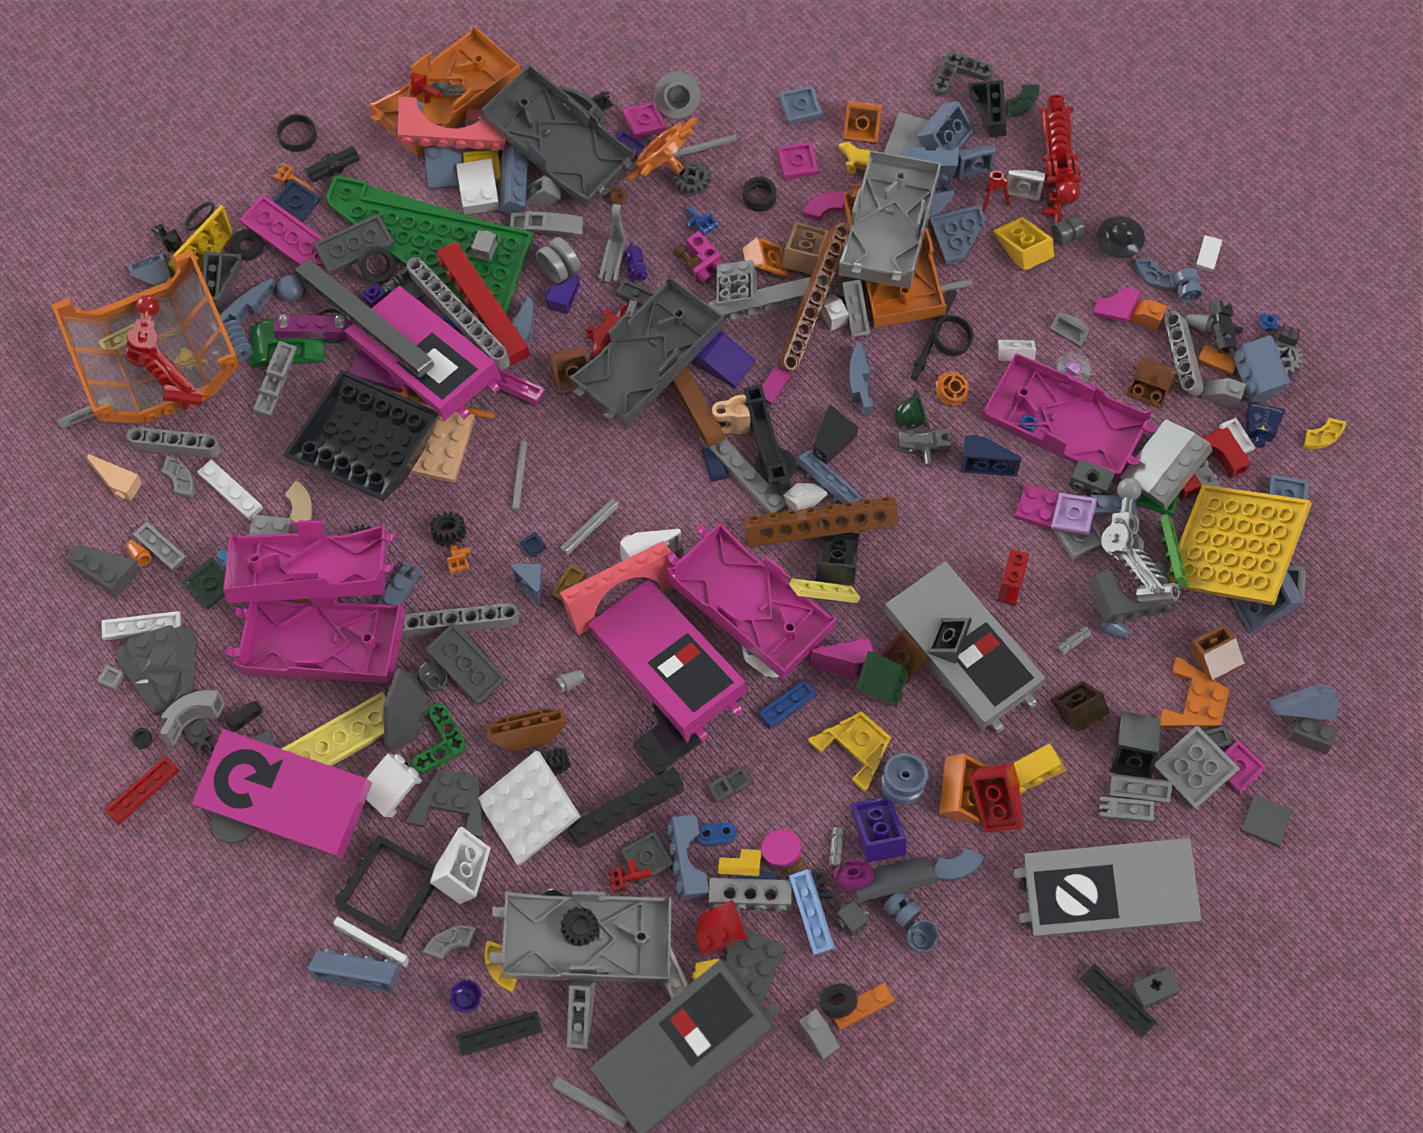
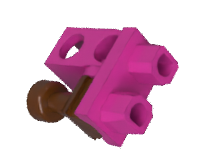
M700 231L686 239V246L680 244L673 251L676 258H682L687 264L688 273L693 276V279L696 282L700 280L705 285L712 279V275L709 272L714 270L717 273V265L724 264L721 261V254L716 251ZM689 251L690 253H693L695 256L692 257L687 252Z

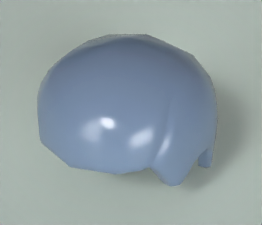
M286 275L277 283L276 294L281 301L286 300L291 303L303 296L305 286L298 277Z
M920 920L915 922L908 930V945L917 953H927L936 946L940 934L934 923L929 920Z

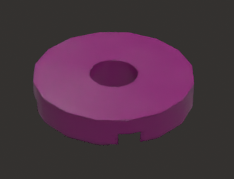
M862 860L845 862L846 865L841 867L840 864L833 871L834 883L837 887L844 890L864 888L874 879L873 867Z

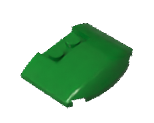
M274 317L261 321L251 327V350H253L251 367L269 366L279 341L297 347L292 365L325 363V341L322 339L274 338Z

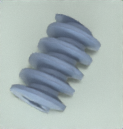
M231 320L226 322L224 327L239 362L247 360L253 354V350H250L251 345L248 343L249 341L245 337V333L242 332L243 329L239 321ZM222 335V341H223V343L225 344V347L227 348L228 353L230 354L229 349H228V347H227V344H226V342H225V340H224V337H223V335Z

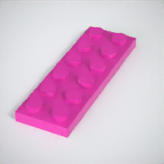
M264 194L239 219L241 224L297 265L310 259L328 274L313 244L323 238Z

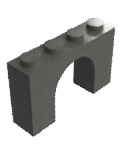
M1162 561L1154 563L1158 570L1162 572V576L1168 580L1166 584L1171 583ZM1112 571L1095 574L1088 582L1105 624L1111 622L1118 624L1127 619L1133 621L1142 616L1152 617L1157 613L1168 614L1179 603L1178 598L1172 603L1141 604L1140 602L1130 600L1121 592Z

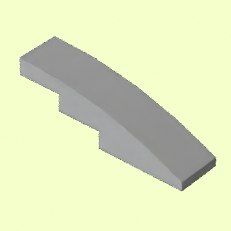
M281 341L278 342L266 370V376L260 388V394L253 408V413L268 418L272 417L297 349L296 346Z

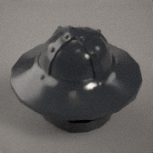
M1124 216L1111 217L1105 220L1099 226L1097 232L1098 244L1102 250L1110 256L1117 258H1130L1138 254L1143 248L1146 239L1140 224Z

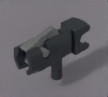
M1222 300L1216 301L1209 306L1210 316L1214 318L1215 342L1219 353L1229 354L1230 348H1233L1235 351L1237 350L1235 333L1241 334L1243 328L1232 323V318H1230L1233 316L1231 303L1224 306Z

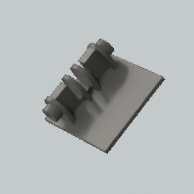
M406 266L381 287L386 295H389L398 286H401L417 300L426 294L411 278Z

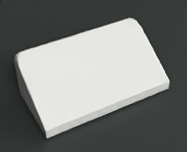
M998 340V360L1011 361L1015 353H1018L1035 361V342Z

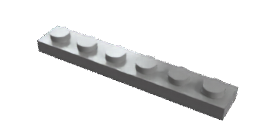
M700 436L699 440L723 462L725 468L768 513H779L787 507L786 502L778 493L772 494L770 485L726 439L707 447Z

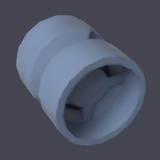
M1187 268L1178 271L1174 275L1180 301H1196L1203 295L1197 270Z
M904 891L895 893L883 906V909L890 916H895V921L902 929L914 921L922 911L914 902H909V897Z

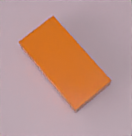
M1204 345L1197 360L1198 363L1232 376L1236 367L1232 355L1221 354L1217 349L1208 345Z

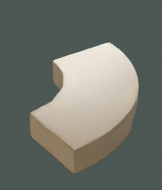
M295 480L285 493V497L292 503V513L289 518L292 519V522H298V520L311 521L313 511L311 498L305 487Z

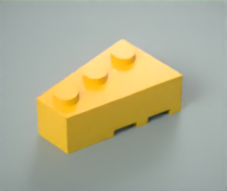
M1050 743L1014 763L1019 780L1020 795L1025 793L1027 789L1038 786L1042 782L1067 771Z

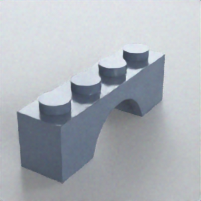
M697 816L672 817L667 824V834L671 836L670 853L674 855L673 872L677 875L678 879L676 883L677 894H680L681 901L705 899L709 893L706 873L693 867L687 857L688 844L695 841L699 835Z

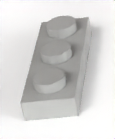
M861 280L842 283L852 337L870 334Z
M148 522L143 524L133 534L143 546L173 572L187 560V557Z
M1111 774L1109 795L1170 802L1173 783L1166 780Z

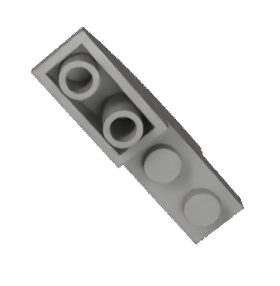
M533 211L511 213L510 227L555 235H582L583 217Z

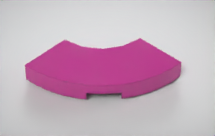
M828 192L813 198L804 208L803 215L820 220L829 211H842L845 193Z

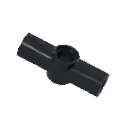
M351 146L337 154L333 152L326 154L322 161L306 168V172L311 182L314 183L328 175L341 174L345 167L359 161L360 157L355 147Z

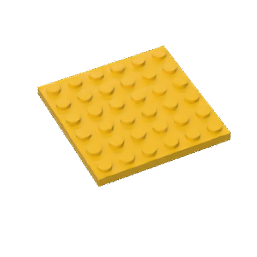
M1202 484L1179 542L1189 586L1180 589L1274 606L1311 508V501ZM1168 570L1167 575L1170 582H1177L1174 575H1169Z

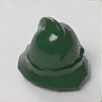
M914 389L912 397L902 402L896 408L895 421L900 426L914 428L917 425L929 428L921 397L917 389Z

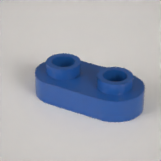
M728 822L703 825L699 828V835L696 839L700 845L705 847L730 844L736 838V828ZM728 829L730 833L725 835L723 830ZM709 832L710 836L704 837L703 833Z

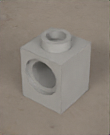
M478 230L471 247L473 258L491 262L497 247L496 234Z

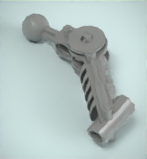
M1125 478L1117 487L1118 495L1122 499L1121 513H1113L1111 525L1103 532L1101 538L1102 546L1107 553L1124 563L1126 569L1129 570L1132 576H1135L1134 579L1138 583L1145 585L1137 589L1136 596L1138 597V602L1141 604L1172 603L1179 598L1180 591L1178 585L1175 583L1166 584L1168 580L1162 576V572L1158 570L1152 559L1147 557L1148 554L1143 551L1144 541L1137 534L1139 518L1132 514L1134 500L1141 494V485L1134 478Z

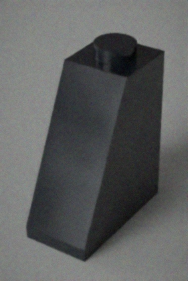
M831 404L827 408L813 444V455L825 464L829 463L857 436L858 427Z

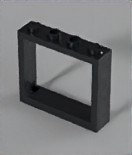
M378 835L376 840L373 839L369 844V851L366 856L360 858L355 873L348 877L345 889L336 896L335 905L343 913L401 944L435 889V886L430 883L435 865ZM382 846L429 871L428 876L395 929L347 904Z

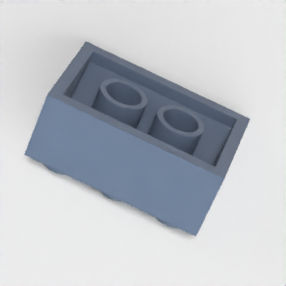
M959 101L943 104L920 131L917 138L923 148H926V151H936L937 147H942L943 150H953L954 147L960 148L975 129Z
M1266 336L1246 343L1232 354L1242 382L1246 384L1245 390L1250 402H1267L1290 384L1272 336Z

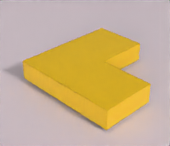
M741 849L740 859L720 858L718 874L759 876L762 850Z

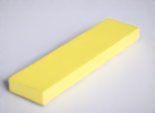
M791 579L789 583L798 596L858 603L860 600L858 593L852 586L801 579Z

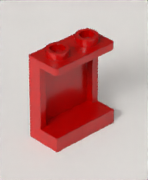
M1010 549L997 602L1016 606L1029 553Z

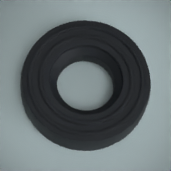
M244 229L232 236L230 248L233 254H242L243 261H249L261 254L263 241L262 238L250 229ZM244 240H251L253 247L249 250H242L240 244Z
M842 983L833 984L823 990L819 998V1004L826 1016L835 1019L843 1018L855 1010L857 996L851 986ZM843 996L846 998V1001L840 1005L831 1004V1000L836 997Z

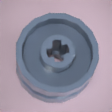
M900 753L892 756L886 763L881 779V790L885 797L898 805H910L917 802L922 797L928 779V769L925 763L917 756L909 753Z

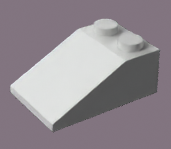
M491 159L456 164L464 214L499 210Z
M680 529L627 535L620 542L621 558L624 561L664 541L671 552H675L682 548Z
M462 826L459 827L436 864L430 883L459 904L475 898L491 848Z

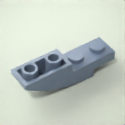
M530 297L521 304L518 315L514 316L511 320L527 346H529L534 328V311L532 298Z
M861 341L856 343L851 357L849 392L851 402L859 400L862 414L867 416L870 415L871 408L874 407L872 397L868 396L869 374H872L870 363L867 364L866 348H863Z

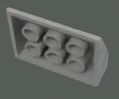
M1165 419L1136 456V458H1141L1138 465H1129L1120 479L1123 480L1129 477L1138 480L1142 489L1141 493L1166 510L1212 452L1211 443L1196 433Z

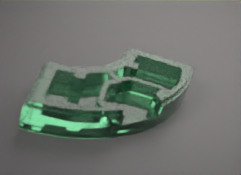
M1040 84L1022 85L1019 95L1006 101L1008 118L1022 115L1034 106L1038 99Z

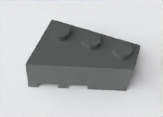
M204 253L202 275L218 311H220L242 267V254ZM202 285L200 303L206 297ZM208 304L204 310L212 311L210 304Z
M79 545L67 558V561L74 570L115 598L120 595L141 571L136 560Z

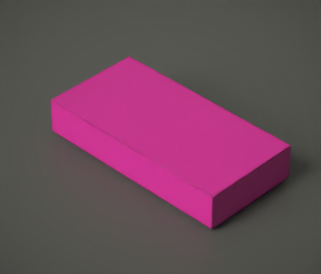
M777 367L772 370L762 385L766 403L771 406L791 379L790 374Z

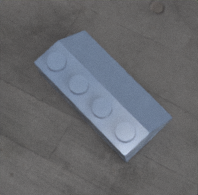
M324 949L323 952L317 951L308 967L309 973L317 981L394 994L401 970L399 965L393 960L385 959L384 962H380L370 956H364L363 959L356 958V955L351 953L339 955L335 951Z

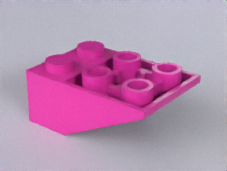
M857 638L847 643L840 641L831 646H816L811 651L810 665L852 678L860 677L867 652H873L870 638Z

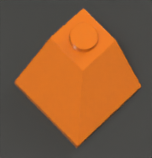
M757 237L742 248L745 261L753 260L755 267L785 278L790 277L788 269L782 267L784 259L782 246Z

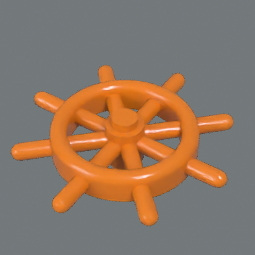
M692 117L683 126L678 122L675 126L667 129L655 138L640 153L636 161L633 162V164L637 165L627 175V181H632L640 173L643 177H646L649 172L663 163H667L675 175L680 173L684 166L675 157V152L684 144L687 138L694 134V131L690 128L697 123V118Z

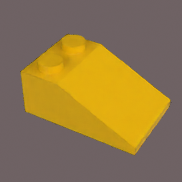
M1020 217L993 230L994 236L1012 261L1024 271L1054 257L1053 238L1024 217Z

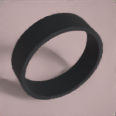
M293 114L285 117L278 124L277 136L284 149L291 152H302L313 146L317 139V131L314 122L308 116ZM293 122H305L313 128L312 136L301 144H288L281 139V132L287 125Z
M956 315L942 317L932 330L933 344L941 353L948 356H959L965 353L972 344L974 337L970 324L962 317ZM943 322L959 324L968 335V345L959 350L944 346L937 336V326Z

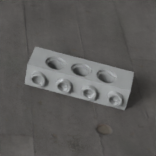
M710 878L709 907L714 909L733 900L737 911H745L746 908H750L758 912H764L766 909H774L775 912H786L791 910V880ZM730 891L735 894V897L728 899L724 894ZM752 892L756 897L749 900L744 895ZM773 893L776 895V898L768 900L765 895Z

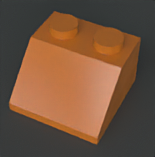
M848 100L843 139L878 143L883 104Z

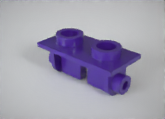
M630 243L624 251V260L627 263V272L631 282L634 283L636 278L645 280L648 274L645 264H639L644 262L642 250L638 246L633 247V244Z

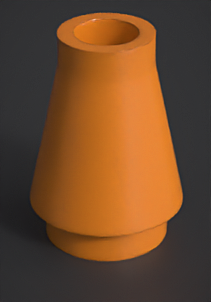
M130 540L126 543L125 547L131 558L136 560L140 567L146 566L151 561L150 552L135 540Z

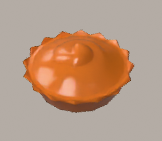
M944 372L935 382L936 396L946 405H952L953 407L961 405L969 395L968 381L964 378V375H960L958 372Z

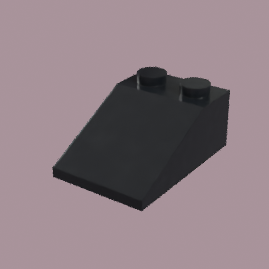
M849 532L820 537L816 582L854 586L859 533Z
M667 718L634 741L633 747L654 775L658 776L702 742L693 733L686 743L678 729Z

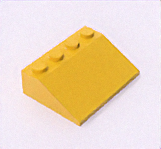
M220 205L172 256L167 267L173 277L178 267L174 256L192 249L202 271L204 253H219L229 243L234 233L224 206ZM196 272L185 285L188 286L197 276Z

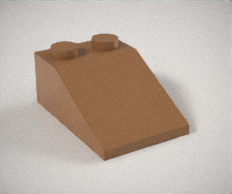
M795 222L785 249L782 267L791 271L796 270L812 275L829 230Z

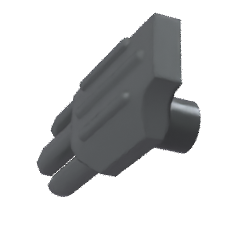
M434 82L432 85H429V87L441 92V97L462 96V93L466 92L465 89H450L463 88V85L449 84L448 82Z

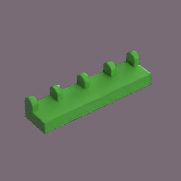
M1168 514L1160 516L1162 523L1158 524V529L1160 531L1163 530L1165 535L1161 542L1162 544H1167L1169 552L1165 554L1166 560L1171 559L1172 568L1169 569V575L1175 576L1177 581L1175 584L1178 585V589L1189 586L1174 523Z

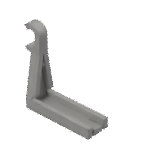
M614 204L611 214L612 226L599 274V282H603L604 274L606 273L604 283L611 284L613 279V284L617 285L627 237L621 222V214H619L621 205Z

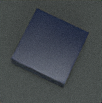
M536 532L520 541L521 547L530 558L546 549L545 543Z

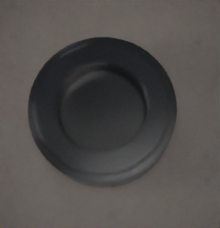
M145 728L135 730L131 736L132 743L138 749L149 747L153 740L151 733Z

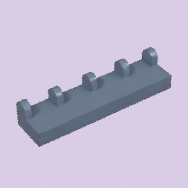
M810 450L798 456L795 462L796 468L801 466L808 472L806 474L808 479L813 477L821 484L820 488L823 490L827 489L834 496L833 501L835 503L840 501L843 504L845 502L863 500L859 493L824 462L814 456Z

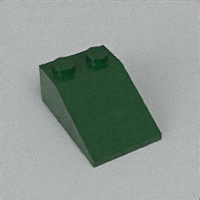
M868 651L857 690L877 703L897 707L898 702H901L903 697L902 689L908 680V670L898 663Z

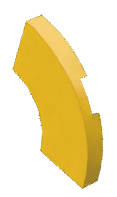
M1328 418L1325 425L1315 430L1307 429L1303 449H1321L1333 444L1343 433L1347 422Z
M487 941L485 947L487 969L493 980L500 987L513 993L518 979H502L501 963L490 962V952L502 953V945Z

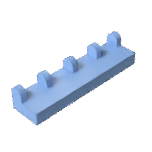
M810 869L790 875L791 884L813 954L819 955L835 949Z

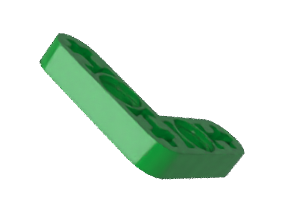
M441 703L433 704L429 709V714L443 742L424 751L413 759V768L419 774H426L461 755L466 750V743L446 707ZM436 710L441 712L443 721H440L438 715H435ZM445 725H451L453 730L451 733L445 734L442 728ZM455 737L457 743H461L459 749L454 747L451 738ZM436 751H444L445 756L442 759L434 758ZM429 755L431 756V759H432V761L434 762V763H432V764H431L430 760L428 759V756H429ZM419 761H422L423 763H425V767H424V768H422L421 766H419V763H418Z

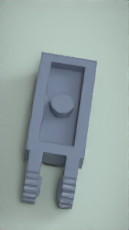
M406 562L377 604H402L414 587L421 569L416 567L408 579L405 576L411 568V563Z

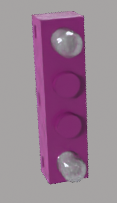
M274 315V338L348 339L345 330L349 328V320L343 315Z

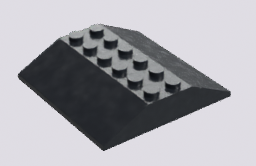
M341 370L283 456L381 501H385L404 483L423 454L440 415L433 409Z

